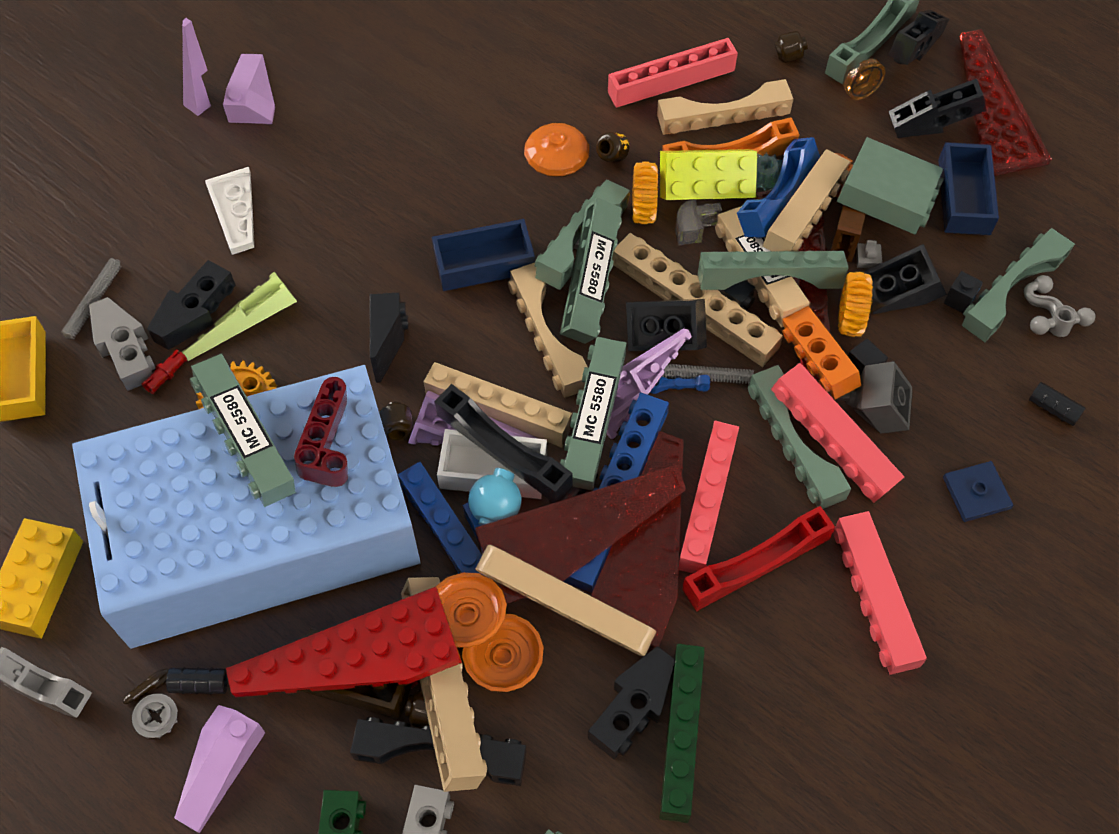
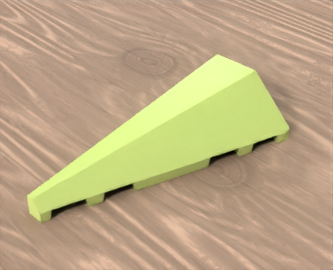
M273 272L269 275L270 279L262 286L258 285L254 288V292L238 302L214 323L215 327L212 330L200 335L198 340L187 349H184L182 353L189 361L292 305L297 300L278 275Z

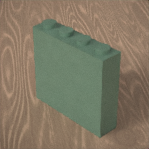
M867 137L845 181L837 202L916 234L919 227L924 228L935 203L934 201L944 179L940 177L943 168Z

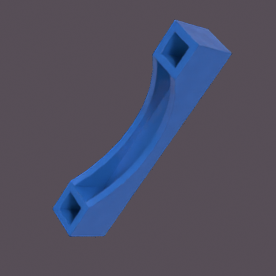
M814 137L793 139L784 152L781 172L772 191L763 199L746 200L739 209L737 216L745 237L763 238L767 235L772 224L819 160L820 155Z
M419 462L399 473L398 478L401 489L412 506L432 529L458 574L463 572L479 573L475 568L482 554L422 463ZM494 581L502 589V584Z

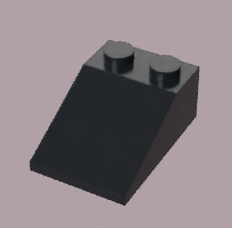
M924 244L864 271V274L871 275L873 281L871 300L873 314L925 305L947 295Z
M399 293L370 294V360L376 383L382 381L405 339L404 330H409L406 303L401 302Z
M705 299L626 302L628 351H648L683 328L689 330L692 337L690 340H686L679 350H699L707 347Z

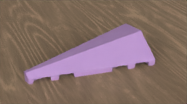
M185 18L182 24L183 105L199 116L211 106L201 77L208 70L192 21Z
M683 328L623 366L607 430L609 438L614 439L623 421L629 420L630 414H628L632 400H637L640 392L649 394L665 373L664 369L668 363L679 354L678 350L684 342L690 340L692 336L689 330Z
M428 390L408 443L439 445L443 443L445 429L455 430L437 416L434 401L440 395ZM489 417L510 436L537 438Z

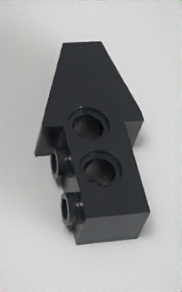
M933 10L919 12L914 22L898 32L888 55L894 58L895 62L903 65H908L915 59L920 61L941 37L949 19Z
M976 78L936 94H932L931 90L926 91L890 110L889 114L897 138L943 133V127L987 110L982 90Z
M207 260L179 293L170 290L147 328L153 342L169 350L212 326L214 323L210 316L211 313L218 309L219 304L226 296L232 293L236 286L231 272Z
M657 646L618 676L614 681V690L619 694L589 729L588 739L612 759H615L619 753L623 756L633 744L630 740L636 732L641 734L650 722L648 717L656 723L659 722L675 659ZM639 699L646 706L642 709H635L631 702ZM622 720L628 724V728L624 731H619L613 724L616 721Z

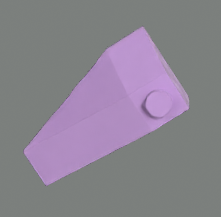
M241 54L226 88L223 102L229 123H273L275 104L263 54Z
M220 705L217 706L201 730L175 814L176 820L198 833L201 832L264 736L265 732L259 723L236 710Z

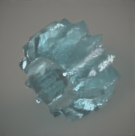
M767 152L764 156L757 154L756 189L761 187L766 192L768 188H774L783 164L781 159L776 160V154L772 157L768 156Z

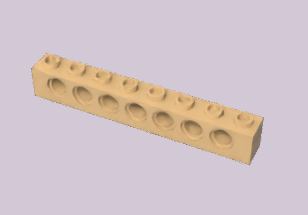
M629 233L616 246L612 256L614 266L664 300L705 299L706 329L761 367L779 350L783 335L776 328L768 326L755 314L741 308L736 301L722 295L719 290H701L697 275H692L679 263L667 258L660 250H655L646 244L642 238Z

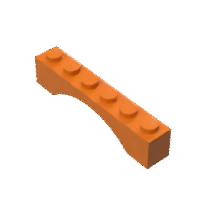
M787 118L770 122L758 131L732 142L717 145H699L680 141L663 145L662 151L751 149L757 151V160L784 155L785 150L793 139L799 138V132L793 119Z

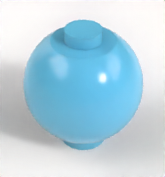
M495 468L493 475L481 477L472 486L468 498L469 508L473 516L479 520V525L493 529L494 526H503L511 522L517 516L522 498L518 486L513 482L515 475L512 472L502 468Z

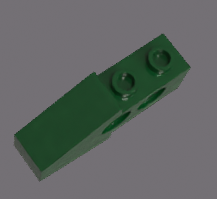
M323 791L318 834H363V831L359 830L360 819L365 817L366 801L362 800L359 791ZM347 817L350 819L347 828L343 830L336 829V822L340 818Z

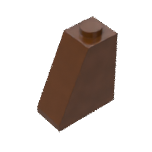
M846 205L842 207L830 251H844L847 262H852L862 232L865 213Z

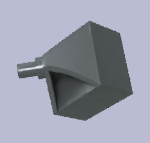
M894 361L866 365L860 376L862 386L841 396L838 400L846 401L847 405H850L858 415L880 434L909 430L912 385Z

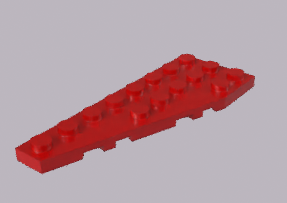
M435 586L228 667L226 672L231 693L235 697L268 695V692L285 691V693H296L297 690L308 689L311 691L350 689L360 685L376 687L384 686L386 683L410 684L461 664L462 661L439 591Z

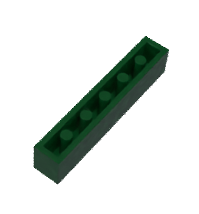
M677 644L674 654L675 662L672 676L659 817L661 820L688 823L691 817L705 647Z

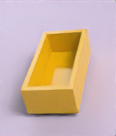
M36 316L0 321V422L45 415L46 331Z
M26 518L23 519L0 570L1 630L42 639L83 544V540L74 529Z

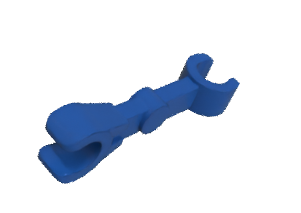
M699 375L696 379H668L661 377L657 382L658 385L654 386L650 393L656 394L671 388H676L677 390L696 388L698 391H708L710 389V377L708 375Z

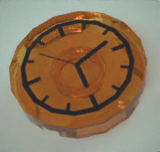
M877 59L864 60L859 63L861 66L857 69L853 68L849 72L844 82V90L849 97L860 100L868 97L879 88L886 72L885 67Z

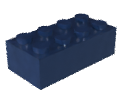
M945 142L938 160L939 167L943 168L940 177L944 178L941 184L944 233L991 235L999 219L991 145Z
M524 219L432 237L434 256L443 291L511 278V270L535 263V255Z

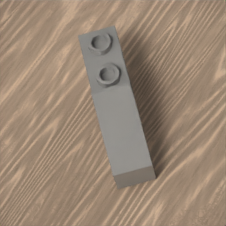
M108 297L89 304L93 341L102 358L111 355L119 377L127 391L141 386L153 373L152 370L156 369L151 356L146 357L144 354L148 350L144 340L149 338L142 324Z
M414 785L403 834H447V831L443 830L445 820L451 819L454 801H450L449 791L444 792V790ZM434 815L436 822L433 826L424 827L421 825L424 816Z

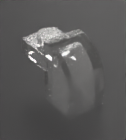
M695 199L685 202L677 213L675 233L678 244L686 245L702 242L703 227L717 225L718 214L722 213L720 203L697 206Z

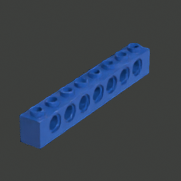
M641 392L637 400H632L628 414H631L628 422L623 421L619 431L620 441L618 444L614 443L609 455L612 458L609 466L604 465L600 475L601 485L599 488L595 487L590 498L592 506L589 511L585 510L582 515L580 525L583 527L580 534L575 533L570 544V548L573 550L570 557H565L561 564L560 572H562L563 582L593 593L667 417L669 402ZM644 420L647 421L649 424L646 426H640L637 424V422ZM630 442H636L640 446L637 448H630L628 444ZM621 464H627L631 468L626 471L620 470L618 466ZM612 486H617L621 491L611 493L608 489ZM601 509H609L612 513L608 516H601L598 512ZM595 531L602 534L596 540L588 537L591 532ZM582 555H589L592 557V560L588 563H581L578 558Z

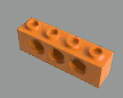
M809 306L782 319L785 328L782 330L784 338L788 343L792 342L794 344L797 356L800 359L804 358L806 360V365L811 375H817L820 379L819 384L827 393L829 392L834 400L862 386L859 370Z

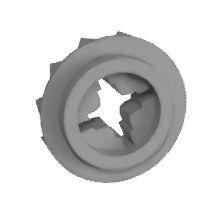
M164 694L148 695L140 700L134 708L132 714L133 726L140 735L147 739H160L162 735L171 733V728L177 723L178 709L174 701ZM150 709L156 713L162 711L160 714L162 718L161 724L156 721L150 723L152 720L151 713L149 712Z

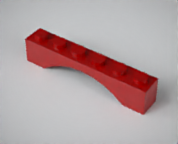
M819 506L798 517L776 535L753 549L727 561L708 565L685 577L682 590L697 612L830 540L835 526L822 507Z

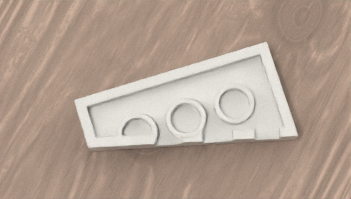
M249 167L205 180L232 255L254 248L251 172Z

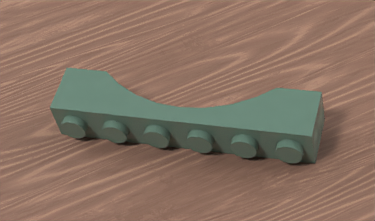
M888 0L874 21L858 37L850 42L841 43L829 55L825 74L843 84L916 12L919 0Z
M607 179L601 186H597L592 197L584 201L581 210L573 214L567 227L563 226L556 240H551L545 253L537 257L534 265L536 267L535 278L561 290L572 276L574 265L572 250L580 239L586 206L596 198H600L621 207L622 214L628 207L630 190Z
M1053 228L1045 235L1039 234L1033 242L1034 246L1032 248L1027 247L1021 253L1020 260L1018 262L1013 261L1006 269V274L1004 276L999 275L995 279L991 290L985 289L978 298L979 302L976 305L971 303L963 314L966 317L962 326L986 342L999 329L1006 316L1005 304L1009 290L1018 282L1031 275L1055 271L1068 257L1075 243Z
M844 251L701 252L697 274L701 290H725L744 280L770 275L800 278L812 283L819 289H843L848 264Z
M779 365L753 374L748 386V392L753 400L756 399L760 406L759 410L763 419L768 420L771 425L773 437L779 440L783 446L785 458L788 461L791 460L794 465L796 477L806 486L810 501L815 503L817 507L821 506L824 509L846 500L851 487L840 468L813 453L803 443L791 423L788 408L776 398L775 393L771 390L778 379L784 375Z

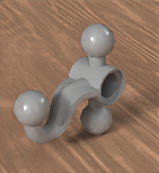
M1041 275L1034 282L1028 283L1024 288V296L1029 303L1049 310L1052 315L1051 319L1037 316L1031 320L1030 329L1035 334L1043 335L1049 330L1055 336L1065 337L1070 333L1074 324L1078 323L1081 326H1089L1095 321V313L1090 308H1081L1076 312L1074 308L1063 305L1055 297L1034 294V291L1042 294L1051 291L1053 280L1049 276Z

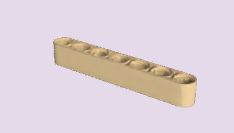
M487 545L475 568L476 571L640 656L644 657L656 634V630L495 546Z

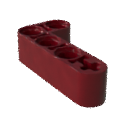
M339 377L327 378L322 383L294 454L296 472L301 479L331 487L342 486L348 480L346 456L338 451L330 450L347 405L346 384ZM321 438V440L314 441L313 439ZM306 461H312L310 464H304ZM332 468H340V469L337 470V471H331V470H330V469H332Z

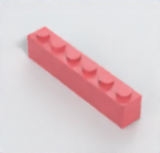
M725 38L620 70L608 75V94L617 108L735 71L738 52L730 39Z
M801 363L780 377L771 388L776 398L785 404L792 412L794 418L804 425L812 438L823 446L827 454L842 467L845 474L860 487L862 493L870 498L873 503L904 478L902 473Z
M714 421L678 570L695 573L706 567L739 426Z
M869 511L839 518L833 531L834 539L837 544L841 545L843 550V563L851 571V583L854 591L859 593L862 600L860 602L861 610L865 617L868 616L871 624L870 634L873 641H877L879 645V657L883 667H887L890 675L920 668L927 657Z

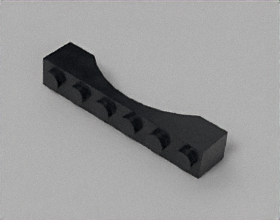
M453 384L434 401L439 418L554 504H557L573 486V474L571 471L552 457L540 454L510 436L491 420L468 395Z
M367 717L366 720L358 719L350 753L354 760L383 764L396 756L408 752L435 750L430 726H422L421 729L412 728L410 724L401 721H395L394 724L383 723V720L375 717ZM479 734L481 757L487 765L486 775L493 782L521 786L527 753L526 745H521L522 742L516 739H505V742L493 740L492 736Z

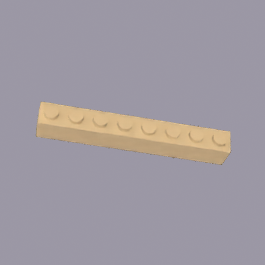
M439 577L408 578L401 592L402 599L437 586L440 583ZM461 663L420 679L444 792L477 789L487 774V765L480 753V736L475 732L473 723L474 711L469 706L467 698L468 685L463 681Z

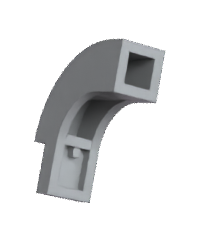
M3 647L0 648V681L5 686L57 712L75 718L79 716L92 692L71 679L51 674Z

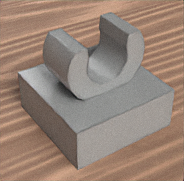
M867 240L866 244L858 243L856 247L857 268L871 269L881 264V244H877V241Z

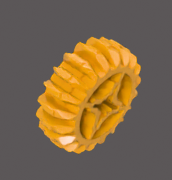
M642 161V163H636L633 169L632 220L634 223L640 224L654 223L657 213L658 168L656 163Z
M849 272L846 275L839 305L838 330L840 334L849 337H861L864 334L869 320L873 295L871 275L864 274V272Z

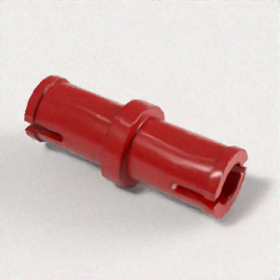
M176 349L163 364L159 363L155 367L156 370L142 383L143 388L147 392L154 394L167 380L170 381L174 377L173 373L187 361V357Z

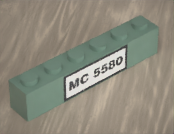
M596 198L586 206L560 335L584 344L595 339L600 333L601 326L599 322L605 309V303H603L605 293L609 288L608 276L614 263L612 256L618 243L616 238L617 231L622 223V218L620 217L622 208L600 198Z
M597 337L595 346L590 345L587 358L591 360L589 368H584L582 382H585L584 390L579 389L576 405H579L578 413L573 412L570 427L574 428L572 436H567L564 451H568L566 460L561 459L560 462L561 465L572 472L573 487L593 491L626 356V342Z
M219 354L192 365L193 377L190 378L191 385L196 394L201 392L204 397L201 399L206 413L214 415L215 419L212 421L219 435L224 433L227 439L224 441L230 456L236 455L238 459L236 465L243 478L247 476L251 483L248 484L253 498L255 500L260 498L263 506L266 507L295 494L292 475L224 356Z

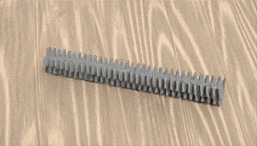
M109 259L61 331L65 338L75 339L74 337L76 336L74 334L77 335L76 332L81 330L79 327L82 328L81 325H84V320H87L86 318L90 316L89 304L101 299L100 297L105 293L104 290H107L106 288L112 283L111 281L116 276L115 274L122 267L118 259Z
M669 364L665 367V373L662 377H672L673 379L675 376L676 379L677 376L678 378L680 376L683 378L684 376V379L686 377L687 379L689 377L690 379L692 377L695 379L699 375H708L711 381L714 379L715 382L716 379L718 382L720 379L721 382L723 379L724 382L727 379V383L729 380L730 383L732 380L733 383L735 380L736 383L738 380L741 383L742 380V384L744 381L745 384H747V381L750 384L754 370L751 371L749 369L748 371L746 369L745 371L743 369L742 371L740 369L739 371V369L736 370L735 368L730 370V368L724 369L720 367H706L705 369V366H703V369L700 366L699 369V366L697 368L694 366L693 368L692 365L687 367V365Z

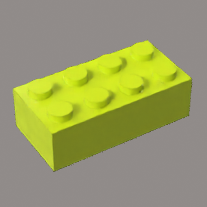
M755 150L660 151V198L662 199L756 198L757 151Z

